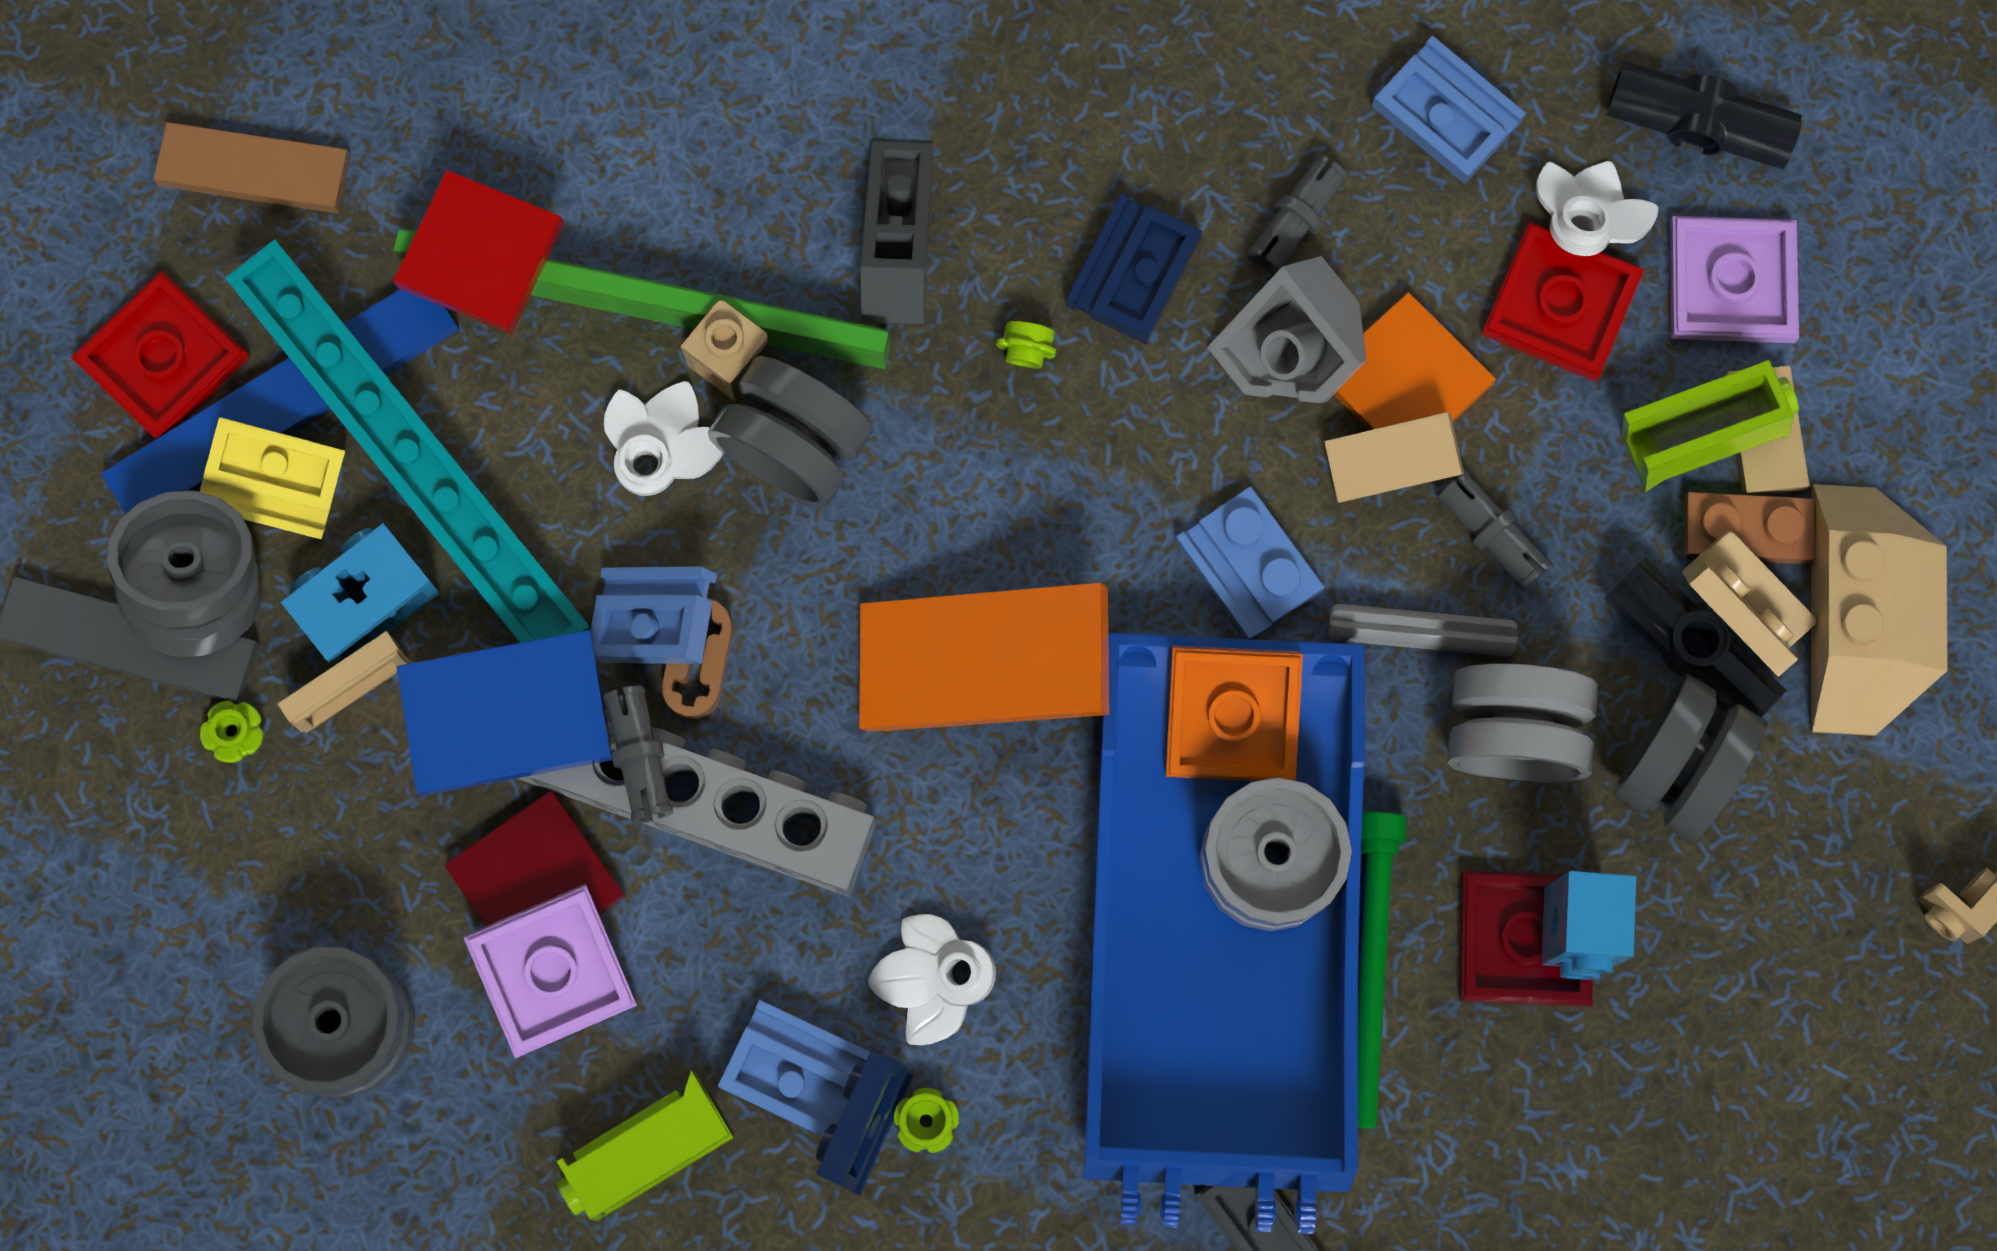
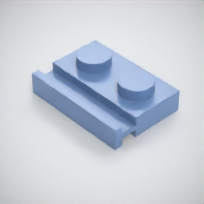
M1433 35L1419 53L1414 55L1374 97L1372 108L1464 184L1504 143L1507 136L1523 122L1526 112Z
M1251 486L1201 519L1197 525L1185 533L1182 532L1176 536L1175 542L1246 639L1256 638V636L1323 592L1325 588Z
M617 567L601 569L600 577L606 579L603 595L596 596L590 630L593 635L598 662L702 664L712 601L707 599L709 583H716L717 573L704 567Z
M759 1000L749 1025L745 1028L717 1087L822 1137L832 1123L838 1125L848 1103V1100L844 1099V1089L849 1075L857 1063H866L870 1052Z

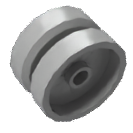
M1485 664L1458 669L1453 678L1451 707L1469 720L1454 726L1449 731L1447 764L1455 770L1483 777L1541 783L1572 782L1587 779L1592 774L1594 742L1586 734L1575 728L1589 723L1596 717L1598 684L1592 678L1582 674L1544 666Z
M1278 777L1251 782L1226 798L1204 832L1199 863L1204 887L1220 911L1242 926L1271 932L1298 927L1321 912L1332 902L1347 879L1352 849L1346 822L1329 798L1307 783ZM1277 843L1284 848L1286 854L1281 860V865L1271 864L1264 855L1265 846L1270 850Z

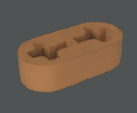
M709 598L707 599L712 601L710 614H712L713 623L717 627H721L722 630L719 635L712 634L708 636L702 664H697L702 665L699 677L702 686L710 689L708 696H699L696 698L694 706H685L682 694L674 691L677 683L686 684L688 682L692 664H666L662 682V694L669 709L676 716L686 720H700L709 716L717 708L722 696L733 639V624L727 610L719 602Z

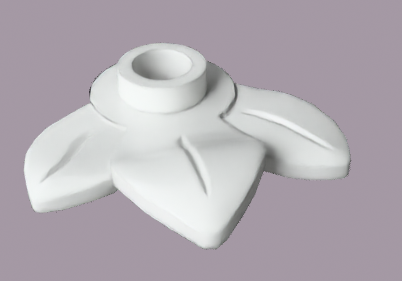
M1610 161L1586 168L1575 177L1560 166L1548 162L1543 167L1536 182L1538 200L1552 216L1550 232L1554 241L1562 249L1575 255L1592 256L1598 254L1607 247L1608 243H1634L1642 239L1651 230L1657 218L1659 207L1656 204L1639 199H1624L1616 168Z
M684 381L662 390L645 405L629 392L618 390L608 404L604 415V429L610 442L617 449L614 457L615 474L621 485L631 493L641 496L658 494L665 490L674 479H695L709 472L721 459L723 453L709 439L707 432L710 427H698L699 408L695 393L689 382ZM650 455L657 459L658 466L653 473L641 475L635 471V463L641 456Z
M919 914L902 919L901 934L905 949L892 952L881 959L869 976L868 985L882 1000L897 1007L908 1008L906 1041L911 1045L923 1046L947 1039L960 1029L968 1006L982 1001L992 990L996 979V967L991 954L985 947L973 941L961 940L949 921L932 914ZM964 960L970 966L971 975L965 984L958 985L953 979L952 971L956 963Z

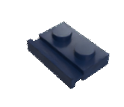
M1121 192L1066 298V307L1073 310L1077 308L1091 315L1092 319L1147 345L1201 240L1202 230L1147 204L1144 207L1129 200L1130 196Z
M873 1050L870 1051L865 1064L862 1062L856 1064L845 1085L844 1099L848 1100L842 1117L838 1125L832 1123L826 1129L820 1140L816 1160L821 1162L816 1175L861 1196L894 1121L895 1109L904 1098L914 1076L913 1073L909 1072L908 1069L897 1061Z

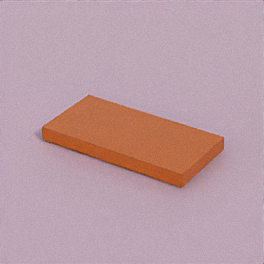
M1102 583L860 603L859 729L866 732L1109 715L1108 587Z

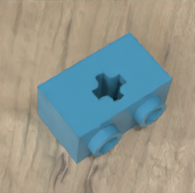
M384 523L374 530L366 528L354 534L342 546V555L323 570L317 567L301 575L291 585V594L280 602L332 666H335L384 632L390 633L440 594ZM356 582L363 587V591L367 595L358 604L351 599V595L347 590Z
M1568 871L1547 885L1544 889L1541 965L1560 966V977L1597 980L1600 979V974L1613 973L1614 966L1633 958L1636 876Z

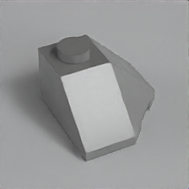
M1322 256L1282 266L1207 347L1244 395L1299 398V401L1320 404L1327 402L1367 362L1360 303Z

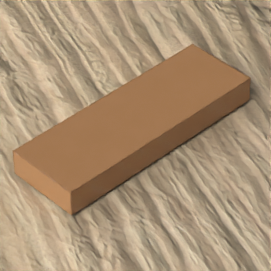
M166 122L153 180L160 187L339 214L351 155L347 149Z

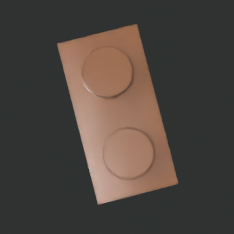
M1688 492L1684 497V558H1697L1726 531H1733L1762 562L1810 565L1815 561V499Z

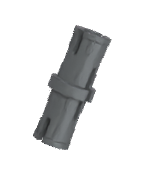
M1315 155L1311 165L1291 193L1280 196L1273 206L1276 214L1255 244L1246 252L1248 259L1258 266H1261L1264 260L1268 262L1269 265L1265 270L1272 275H1275L1284 266L1306 233L1308 235L1314 234L1321 222L1319 218L1320 213L1340 185L1348 178L1346 171L1335 161L1329 170L1325 168L1329 161L1327 156Z
M1465 471L1463 475L1457 478L1458 481L1450 483L1437 499L1440 503H1444L1475 537L1472 544L1480 553L1486 549L1518 583V587L1524 591L1536 578L1538 579L1553 565V562L1547 559L1514 524L1518 520L1515 514L1510 509L1503 512L1471 478L1472 475Z
M628 686L623 688L625 696H619L618 690H613L603 695L604 703L607 704L617 747L611 755L614 767L622 769L632 813V823H645L653 821L652 814H657L658 818L662 819L673 814V809L669 803L659 759L665 756L662 742L654 739L644 696L646 695L644 686Z

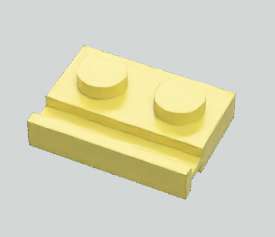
M219 417L200 492L221 498L238 511L245 520L322 540L346 450Z

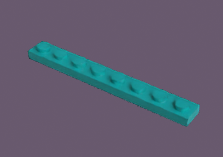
M275 239L225 277L520 643L591 630V627Z

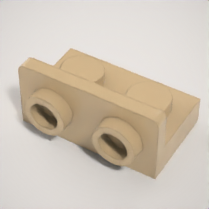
M1726 531L1690 563L1682 573L1688 584L1779 677L1798 660L1790 647L1816 624V618L1733 531Z

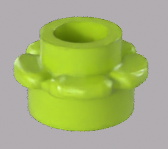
M1006 322L1003 338L996 340V346L999 349L1007 350L1005 359L1007 363L1028 368H1042L1044 358H1054L1057 351L1052 347L1055 331L1051 328L1029 322Z
M230 700L217 703L208 711L207 722L201 725L200 739L205 749L212 750L214 757L219 761L225 763L239 762L243 757L254 754L262 744L264 732L260 727L261 715L255 707L246 702H241L239 705L234 704ZM235 725L237 727L236 735L232 737L227 736V728Z
M921 1088L916 1090L911 1098H904L899 1102L894 1113V1123L899 1126L898 1138L906 1148L913 1152L927 1149L930 1153H936L945 1149L952 1142V1131L959 1124V1115L955 1104L951 1100H944L940 1091L932 1088ZM923 1115H930L932 1117L933 1123L930 1127L925 1128L921 1126L920 1118Z

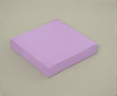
M1672 216L1670 220L1671 339L1796 343L1799 339L1797 220Z
M586 884L464 935L465 943L515 1058L637 1006Z

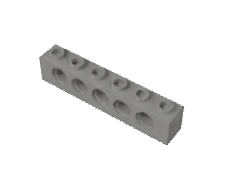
M605 709L611 747L613 752L617 749L614 739L608 710ZM652 727L654 739L661 741L665 756L659 759L665 786H667V783L674 775L688 772L699 778V787L696 794L687 801L674 802L669 800L673 809V814L659 819L657 814H652L653 821L642 824L850 898L876 827L874 817L865 814L866 803L838 792H831L828 800L804 792L807 785L806 782L775 770H771L768 779L744 771L747 762L737 756L717 749H710L707 757L684 749L685 739L668 731ZM608 761L516 778L631 819L632 813L624 780H612L607 777L606 766ZM739 794H751L760 800V809L756 817L744 824H736L729 821L725 814L729 801ZM800 815H810L821 823V831L817 839L804 846L789 842L786 839V828L790 821Z

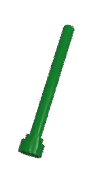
M1362 812L1361 854L1366 855L1358 988V1128L1374 1129L1377 1126L1392 857L1399 856L1400 844H1406L1408 821L1407 816L1381 812Z

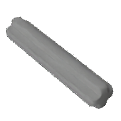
M1346 604L1333 605L1328 619L1329 638L1335 641L1505 657L1515 652L1518 641L1517 623L1506 619Z

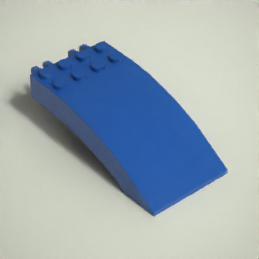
M1108 633L1109 715L1102 716L1083 1179L1122 1181L1121 1225H1136L1137 1217L1140 1215L1141 1195L1138 1192V1182L1163 1183V1194L1160 1197V1217L1163 1219V1227H1179L1181 1184L1255 1188V1229L1261 1232H1271L1272 1224L1276 1220L1274 1189L1297 1190L1294 1214L1297 1231L1301 1234H1313L1316 1223V1191L1349 1192L1358 1170V947L1363 778L1365 766V645ZM1172 645L1301 651L1303 653L1296 781L1307 783L1332 801L1346 822L1352 854L1347 879L1332 902L1321 912L1298 927L1269 932L1242 926L1219 910L1204 887L1199 863L1204 832L1227 797L1249 783L1256 781L1166 777ZM1277 843L1270 850L1265 846L1264 855L1266 859L1274 865L1282 864L1281 860L1286 854L1284 848Z

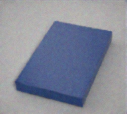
M590 630L396 666L415 789L419 796L613 760L593 635Z

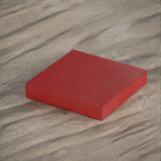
M446 170L393 282L399 289L512 335L564 226L563 219L559 215Z
M1529 222L1481 335L1597 383L1642 277L1644 268L1603 251L1592 256H1579L1569 253L1554 241L1549 229Z
M160 271L80 347L71 358L151 436L157 439L182 424L250 358V355L171 279Z

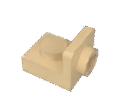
M718 301L684 341L681 349L689 368L734 402H737L741 397L737 384L753 358L768 343V337L765 331L725 301Z
M1987 867L1982 869L1960 893V896L1967 904L1941 883L1925 890L1917 899L1929 910L1924 916L1928 924L1944 938L1953 942L1960 938L1968 944L1984 937L1997 922V871L1993 873Z

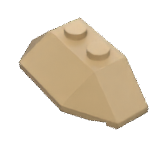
M1812 484L1811 499H1815V561L1811 563V613L1816 618V624L1811 628V732L1875 736L1948 671L1947 546L1877 488Z

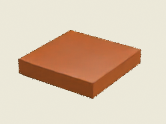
M1408 292L1363 333L1367 362L1334 396L1368 430L1446 412L1451 413L1452 422H1454L1488 391L1497 379Z
M1172 645L1166 777L1262 781L1279 777L1296 781L1303 653L1301 651Z

